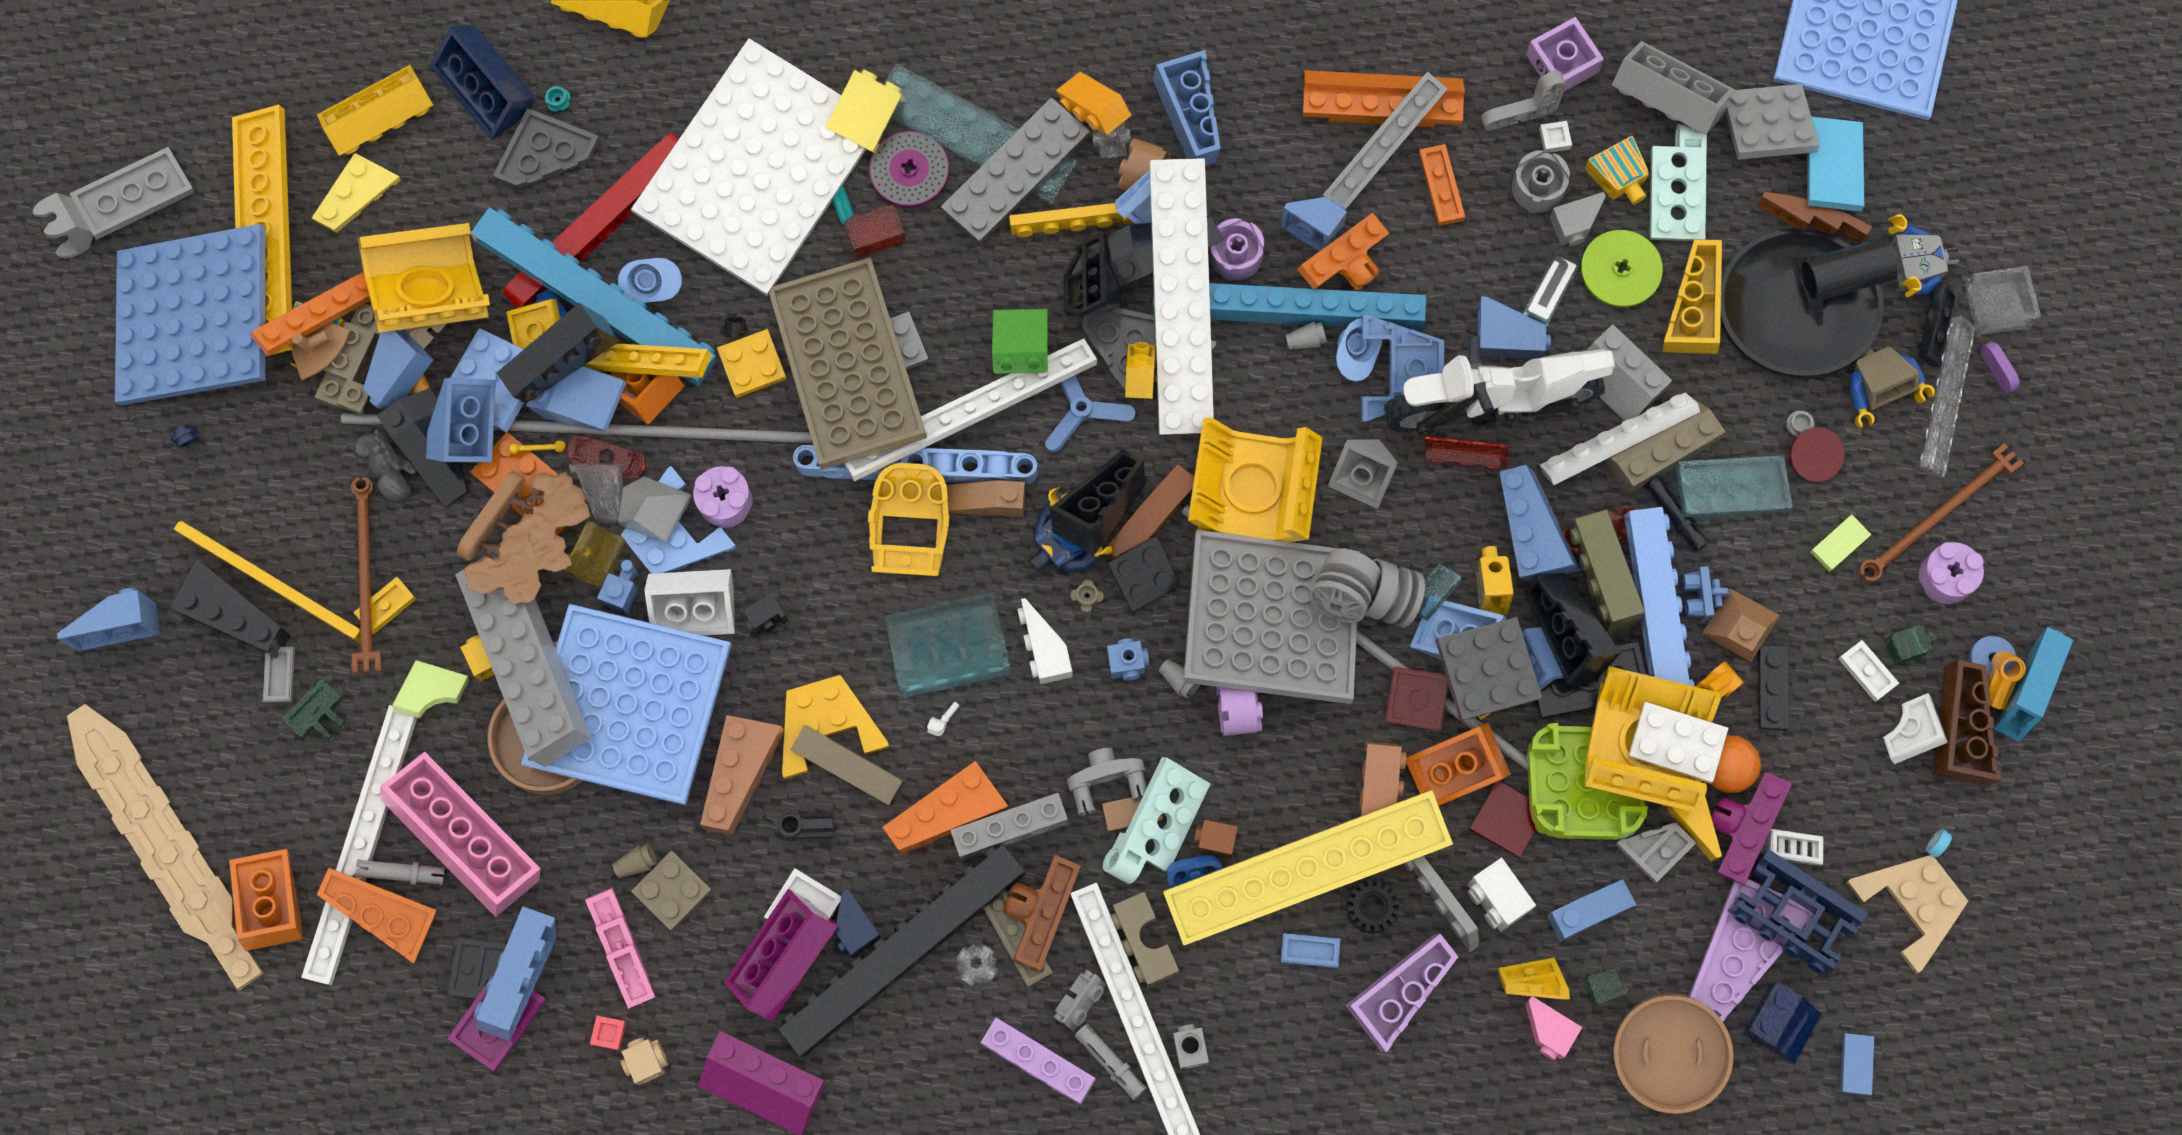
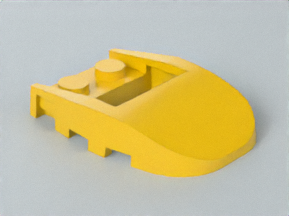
M892 464L886 467L875 481L872 494L873 501L868 514L870 526L869 542L870 550L873 551L874 566H871L872 572L938 576L949 527L948 496L945 480L935 468L925 464ZM883 516L938 519L936 548L881 545Z

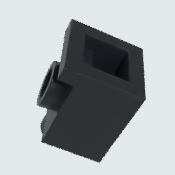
M771 592L743 610L747 619L743 620V623L751 635L772 631L778 626L777 622L780 620L784 624L789 621Z

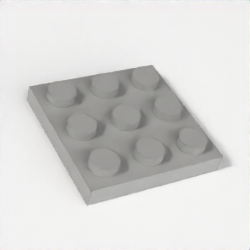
M1802 84L1735 90L1725 110L1737 160L1818 152L1819 142Z

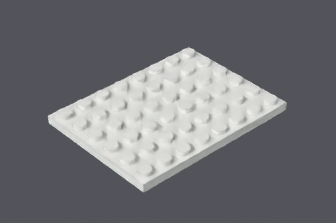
M748 39L633 205L631 211L768 297L769 290L776 285L833 200L834 195L839 191L866 151V148L826 128L841 97L840 94L753 40Z

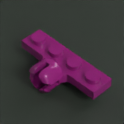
M1765 772L1752 801L1748 805L1739 804L1728 798H1722L1716 805L1718 807L1717 811H1714L1711 817L1714 829L1728 835L1732 839V843L1718 870V875L1745 887L1790 792L1792 783Z

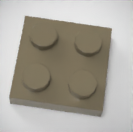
M671 850L631 892L670 931H673L712 890Z

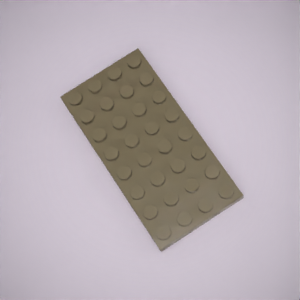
M871 257L779 284L769 290L821 470L927 438Z

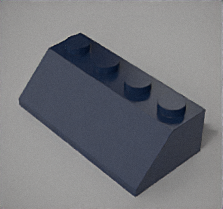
M474 24L450 27L429 65L491 140L521 120L526 109H530L536 99Z

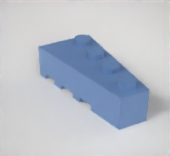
M1203 50L1157 64L1153 82L1186 159L1205 158V166L1216 163L1221 148L1216 117H1214V102L1210 91L1206 51Z
M1527 465L1499 471L1519 577L1527 583H1531L1536 576L1557 573L1569 574L1582 571L1549 505V501L1535 472Z

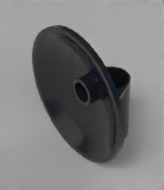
M1784 229L1754 239L1739 250L1731 259L1721 279L1720 320L1726 335L1743 356L1755 365L1774 374L1792 378H1818L1837 373L1849 367L1866 353L1880 330L1884 313V298L1880 284L1894 281L1897 277V262L1893 248L1886 238L1850 246L1837 237L1809 229L1805 231L1802 229Z

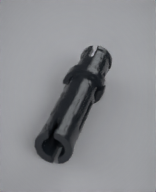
M1661 476L1651 480L1646 485V488L1655 497L1659 505L1663 507L1665 513L1676 526V532L1682 534L1693 551L1698 552L1709 544V541L1695 524V518L1693 516L1690 517Z

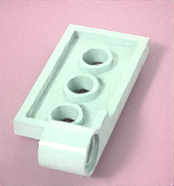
M1677 124L1675 147L1652 146L1650 240H1705L1707 135L1692 131L1686 124ZM1681 155L1685 159V166L1681 168L1675 167L1671 161L1672 156ZM1674 181L1682 182L1685 186V192L1682 194L1673 192L1671 183ZM1674 207L1681 208L1685 213L1684 219H1674L1671 216V209Z
M1162 757L1126 833H1119L1113 848L1107 853L1103 861V870L1126 884H1131L1138 878L1145 862L1166 872L1168 866L1174 862L1210 783L1172 760ZM1176 788L1179 792V798L1175 803H1172L1169 797L1170 792ZM1164 813L1167 823L1164 828L1160 829L1157 820ZM1149 839H1152L1155 847L1153 852L1148 854L1145 850V845Z

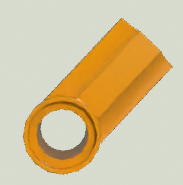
M2000 651L1994 655L1991 661L1992 671L1988 678L1991 698L1989 705L2005 710L2015 684L2025 674L2026 667L2024 662L2013 653ZM2013 661L2011 669L2004 672L2005 664Z
M1724 661L1708 674L1704 680L1699 682L1696 687L1719 692L1721 698H1726L1744 682L1728 663Z

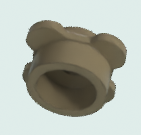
M1084 580L1077 590H1072L1071 599L1079 603L1083 612H1090L1092 606L1097 602H1102L1104 598L1103 593L1097 590L1091 580ZM1085 594L1090 595L1089 598H1085L1084 596Z

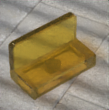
M587 521L570 555L572 565L566 567L564 571L581 582L602 588L626 540L621 536L606 532L596 523Z

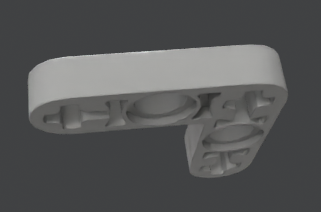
M1553 71L1543 75L1538 80L1533 98L1484 112L1481 115L1484 129L1491 131L1517 124L1518 120L1524 122L1554 113L1559 107L1566 87L1562 72Z

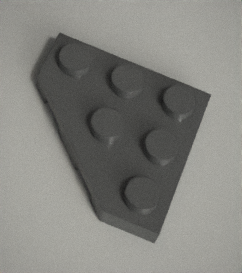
M527 108L493 177L496 181L516 189L527 187L589 163L600 142V138L598 135Z
M1116 307L1114 310L1107 311L1099 316H1084L1082 331L1121 389L1125 391L1128 344L1146 342L1149 345H1156L1155 315ZM1155 346L1154 375H1155V371H1156V346Z

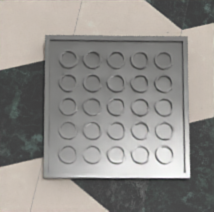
M1196 530L1194 535L1183 682L1352 704L1354 699L1357 622L1346 623L1326 616L1313 605L1309 596L1318 575L1321 574L1322 566L1329 552L1338 548Z

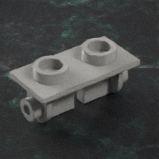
M1088 970L1084 974L1080 973L1069 989L1077 995L1076 998L1073 999L1065 995L1054 1010L1056 1012L1054 1018L1060 1023H1064L1074 1032L1077 1026H1080L1085 1021L1087 1012L1093 1003L1101 998L1106 984L1096 974Z

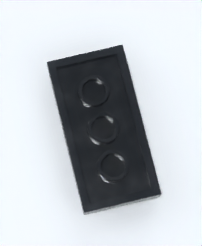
M1638 642L1617 646L1621 654L1610 667L1647 675ZM1607 670L1596 682L1567 686L1564 678L1554 679L1540 690L1542 699L1536 700L1540 719L1595 709L1600 684L1603 683Z

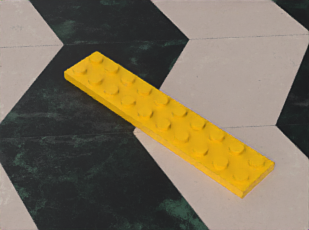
M280 105L232 117L235 228L261 224L265 227V324L292 310L285 109ZM293 343L274 354L293 350Z

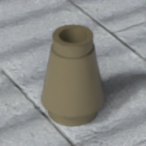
M639 844L614 862L612 866L615 874L620 879L652 870V866L657 864V858L649 844L643 846Z

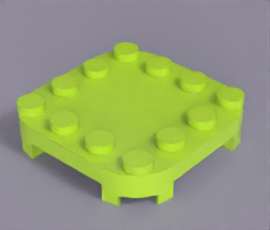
M1558 723L1547 724L1546 727L1536 733L1528 745L1527 767L1530 812L1535 828L1541 834L1568 839L1616 840L1633 835L1647 817L1648 806H1645L1644 800L1585 786V760L1592 727L1558 726Z

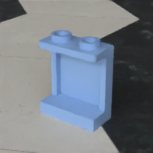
M1150 170L1115 201L1117 212L1123 218L1127 216L1134 224L1151 223Z

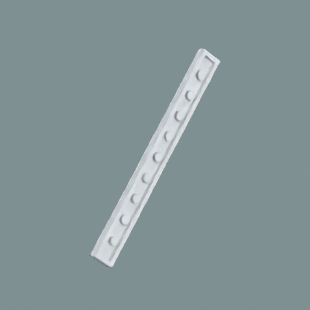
M1081 339L1048 355V372L1011 373L921 416L927 438L844 463L853 481H856L1097 365V358L1085 339Z
M391 705L388 707L336 868L337 871L355 877L356 869L368 870V868L357 867V859L372 861L388 811V807L381 801L380 786L401 771L417 721V717L395 711ZM358 877V878H357V879H360V880H362V881H365V880H366V878H364V877ZM325 902L301 978L332 986L353 920L328 902Z
M1094 883L1070 893L1168 1135H1200L1098 884Z

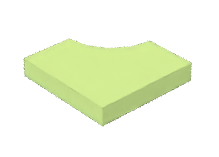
M416 660L393 703V710L420 718L427 709L435 704L445 702L458 703L468 684V676Z

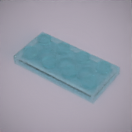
M1784 455L1678 461L1675 464L1683 517L1789 511L1793 508Z

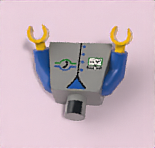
M1902 214L1888 218V221L1894 225L1889 228V233L1899 234L1894 237L1890 244L1896 257L1897 279L1900 292L1907 291L1905 293L1906 297H1910L1913 294L1928 295L1948 272L1947 265L1959 263L1958 249H1943L1940 236L1931 235L1908 224Z

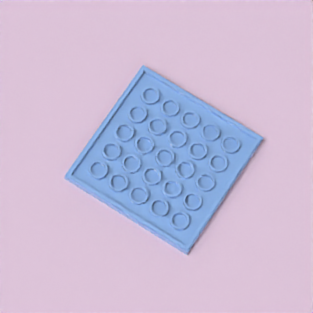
M1792 0L1773 81L1787 85L1802 84L1803 89L1929 120L1932 115L1958 0Z
M569 604L556 651L592 738L546 767L528 759L524 752L521 765L686 806L729 656L731 642Z

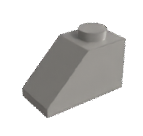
M1604 192L1553 208L1550 220L1561 246L1566 244L1575 246L1585 240L1606 197Z

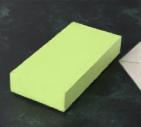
M1851 515L1812 549L1810 553L1830 572L1871 534Z

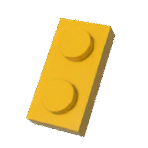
M398 577L371 597L373 635L416 600L414 595ZM359 607V608H358L356 611H354L353 613H354V614L358 617V619L360 620V607Z

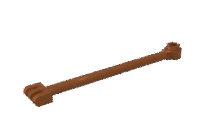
M2006 443L2002 444L1990 455L1995 461L1992 465L1875 560L1864 561L1858 568V577H1863L1865 575L1864 570L1869 569L1872 571L1873 576H1866L1862 582L1869 584L1876 582L1881 577L1882 569L1999 472L2003 470L2009 476L2024 462L2019 459L2012 465L2009 461L2016 454L2012 451L2004 457L2001 453L2005 452L2009 446Z
M360 477L356 478L351 484L352 494L357 500L361 637V653H352L353 674H359V663H363L364 673H370L371 662H375L374 668L376 672H382V654L380 651L372 652L369 499L374 494V486L371 480L366 477H362L363 483L366 484L364 489L357 488L358 485L362 484Z

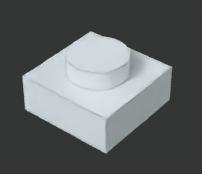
M1567 121L1540 125L1539 130L1544 153L1571 149L1572 142Z

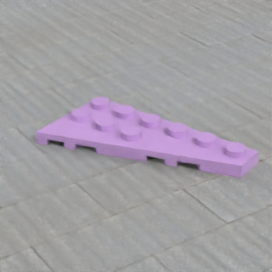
M1751 880L1747 881L1745 887L1733 882L1689 994L1690 997L1696 998L1708 1005L1722 1021L1725 1020L1728 1014L1739 1004L1746 993L1783 952V947L1774 941L1764 940L1758 935L1757 930L1749 925L1745 926L1738 923L1733 918V915L1728 912L1729 907L1734 903L1739 893L1743 892L1751 898L1754 897L1760 884ZM1768 888V890L1781 898V893ZM1761 899L1754 911L1768 919L1775 907ZM1789 899L1779 916L1802 930L1811 917L1812 912Z

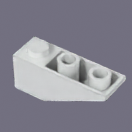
M1025 598L1021 599L1023 608H1018L1017 610L1021 625L1026 624L1028 634L1023 636L1027 651L1032 650L1034 655V661H1030L1033 678L1039 677L1040 684L1073 677L1066 644Z

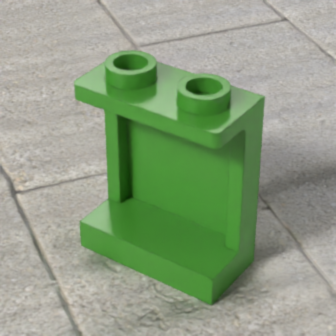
M1047 309L993 310L992 359L993 372L995 374L1048 372Z

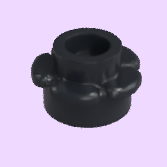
M727 317L724 319V326L721 327L722 331L727 332V336L731 338H740L743 336V333L748 332L746 319L742 317Z

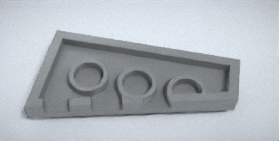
M1421 856L1403 863L1409 871L1414 870L1418 876L1417 881L1425 893L1429 892L1436 908L1447 918L1453 931L1462 940L1468 951L1471 952L1479 947L1477 926L1426 858Z

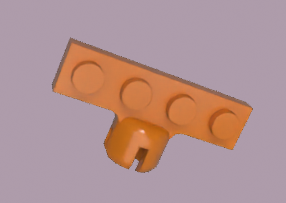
M1371 213L1304 262L1297 270L1313 290L1335 274L1343 275L1353 289L1360 290L1363 288V285L1369 284L1379 274L1378 267L1367 255V251L1384 239L1389 232L1378 218Z

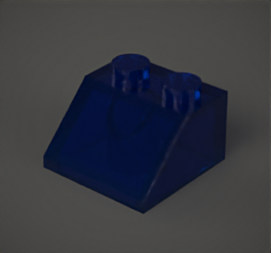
M1776 981L1767 988L1743 1035L1790 1063L1795 1064L1822 1014L1802 995Z

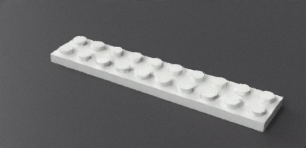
M1205 158L1150 160L1159 435L1201 433L1203 419L1214 418Z

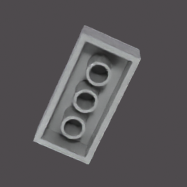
M1642 41L1624 58L1612 83V86L1618 88L1620 93L1633 96L1641 100L1645 106L1656 108L1664 112L1669 119L1679 120L1688 125L1692 131L1704 133L1705 135L1723 116L1735 92V89Z

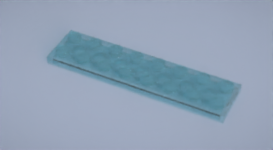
M896 64L883 84L885 86L886 82L892 83L901 89L899 93L904 96L903 102H898L890 118L891 121L910 131H917L939 143L943 149L978 168L1019 130V128L899 64ZM1069 156L1030 196L1052 207L1077 168L1079 161Z

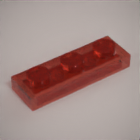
M1427 436L1425 438L1424 456L1425 459H1430L1433 462L1450 461L1461 465H1485L1489 468L1507 467L1508 445Z

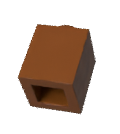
M1204 820L1203 827L1197 826L1194 843L1199 844L1198 852L1231 858L1238 827Z

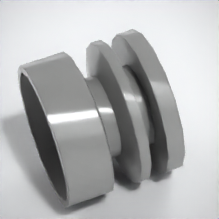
M1345 548L1334 549L1329 552L1322 566L1321 574L1318 575L1309 596L1313 605L1326 616L1346 623L1358 622L1363 619L1372 600L1371 597L1374 596L1380 583L1381 570L1373 560L1364 554Z
M1377 558L1373 559L1381 570V580L1374 596L1371 597L1372 600L1364 616L1376 620L1382 618L1388 624L1393 623L1398 627L1405 628L1414 621L1420 610L1425 592L1423 574L1414 570L1410 571L1405 567L1397 568V565Z

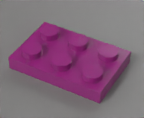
M487 984L447 1039L496 1072L547 1001L546 998L534 990L510 1041L477 1030L474 1012L480 1001L483 1002L485 999Z

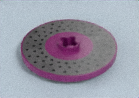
M917 131L898 132L884 139L876 152L872 154L869 166L870 178L877 193L889 203L901 207H917L932 201L942 192L949 176V162L943 147L931 136ZM913 164L915 170H911L910 174H906L903 167Z

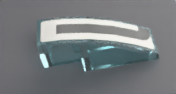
M1555 254L1523 314L1545 324L1547 329L1580 265Z

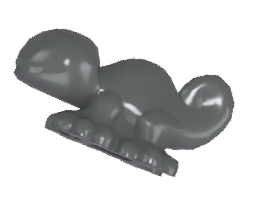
M378 428L374 431L375 434L359 437L355 444V454L362 458L368 457L371 472L380 478L378 480L380 493L391 501H401L409 497L411 488L400 470H405L410 474L416 473L417 470L394 440L386 437Z

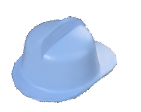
M666 258L635 260L626 264L618 276V286L624 290L623 295L631 300L635 297L643 303L671 299L679 292L682 285V276L679 268Z
M1361 318L1352 321L1343 330L1338 339L1337 367L1345 378L1352 381H1360L1369 376L1382 345V339H1361Z

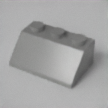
M1613 324L1586 350L1605 349L1612 351L1615 368L1611 375L1603 377L1605 393L1600 395L1599 398L1623 421L1641 415L1668 389L1672 382L1657 365Z

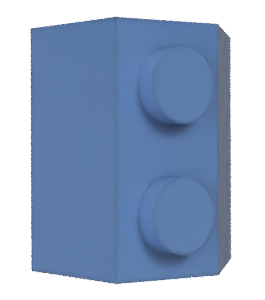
M1325 197L1286 203L1283 208L1281 227L1319 252L1342 234L1347 211L1339 202L1335 200L1330 201Z

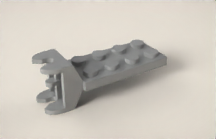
M169 147L69 193L71 197L59 193L50 195L36 204L33 214L35 217H47L51 214L57 216L54 221L48 223L43 232L47 238L57 239L61 236H68L67 242L61 244L55 253L60 258H71L88 250L93 236L98 240L194 194V190Z

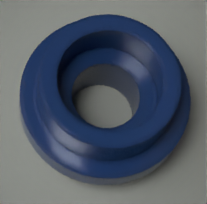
M189 425L181 426L173 431L174 436L170 440L172 443H176L178 448L185 447L198 440L196 434L198 430L196 427L190 428Z

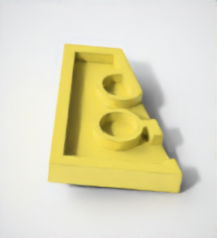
M354 153L312 219L316 223L337 233L361 214V210L372 201H376L383 196V192L400 182L401 178Z

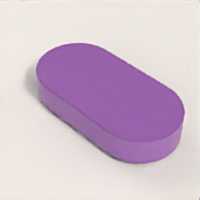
M1992 341L1981 346V356L2001 389L2005 393L2018 389L2020 384L2018 375L2001 347Z

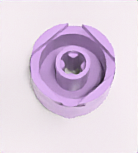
M1234 218L1222 222L1218 225L1224 241L1210 247V263L1215 272L1227 281L1247 279L1254 275L1261 267L1264 252L1263 235L1256 225L1251 222L1242 221V219Z
M714 467L704 472L695 481L694 501L706 521L721 528L733 527L743 522L752 507L753 498L751 490L741 473L733 467ZM726 494V499L721 501V495Z
M1955 542L1942 544L1926 557L1920 566L1919 581L1925 590L1924 592L1929 598L1942 604H1953L1964 600L1982 582L1984 574L1983 558L1967 545Z
M1216 687L1217 695H1220L1218 712L1223 736L1262 731L1261 719H1263L1262 704L1258 702L1257 694L1259 692Z

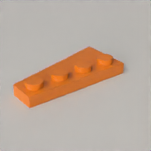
M328 868L317 893L323 900L344 915L350 917L413 964L437 909L332 868Z

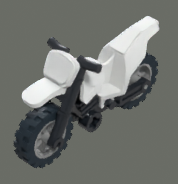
M1469 337L1468 357L1461 355L1455 357L1444 366L1443 371L1440 373L1408 379L1404 384L1405 395L1400 394L1395 396V399L1387 401L1388 403L1384 405L1387 426L1391 431L1395 430V432L1404 431V433H1409L1417 430L1418 434L1426 432L1429 435L1435 432L1434 428H1437L1438 425L1443 426L1448 424V421H1454L1460 415L1459 412L1467 407V416L1470 417L1473 427H1484L1494 424L1497 421L1496 414H1504L1505 421L1512 422L1516 420L1515 413L1518 412L1524 417L1558 412L1567 413L1570 412L1571 408L1579 409L1580 404L1592 402V399H1598L1600 395L1605 393L1603 377L1611 375L1615 368L1613 353L1605 349L1569 352L1531 359L1522 367L1481 365L1480 337Z

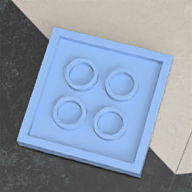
M479 328L450 378L496 380L494 427L507 433L524 402L512 397L496 372L524 349Z

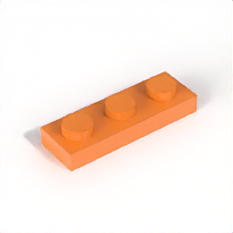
M1446 145L1419 149L1418 154L1438 226L1464 221L1465 214Z

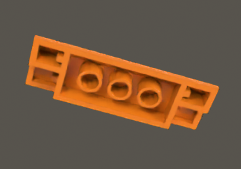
M1305 70L1303 117L1329 118L1328 122L1382 125L1423 76ZM1435 77L1448 89L1419 122L1417 127H1434L1435 124L1462 125L1465 94L1463 79Z

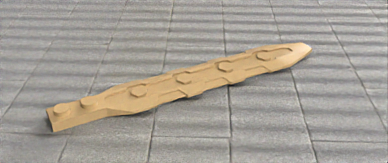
M86 704L67 715L77 766L91 788L98 792L112 814V821L120 833L126 836L139 856L140 864L150 880L155 881L171 906L169 910L183 932L208 943L238 990L243 989L263 975L264 972L250 950L245 951L237 940L234 902L225 885L218 876L214 875L201 855L199 845L190 831L185 830L170 807V800L162 788L157 786L141 762V755L128 735Z

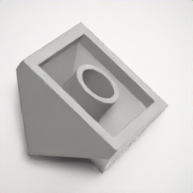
M1379 439L1347 440L1328 487L1378 509L1394 476L1398 462Z
M644 476L623 487L618 523L621 526L667 543L692 495Z

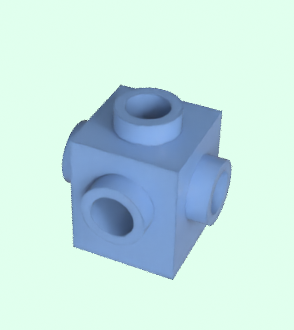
M1128 638L1119 640L1116 645L1107 646L1112 679L1123 677V680L1130 681L1140 678L1141 674H1145V665H1149L1147 648L1142 649L1140 641L1134 642V639Z

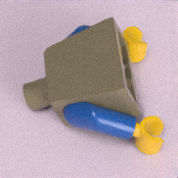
M1870 347L1855 362V372L1851 374L1850 391L1854 409L1859 412V415L1855 418V425L1859 429L1863 428L1861 417L1867 418L1869 426L1874 423V416L1867 412V407L1873 410L1914 392V399L1918 403L1926 401L1922 391L1929 398L1934 396V388L1924 384L1926 379L1914 358L1897 353L1891 347H1886L1877 352H1874Z

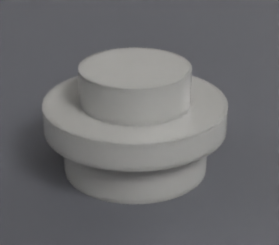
M1805 411L1793 412L1786 421L1787 430L1794 437L1804 429L1815 426L1813 417Z

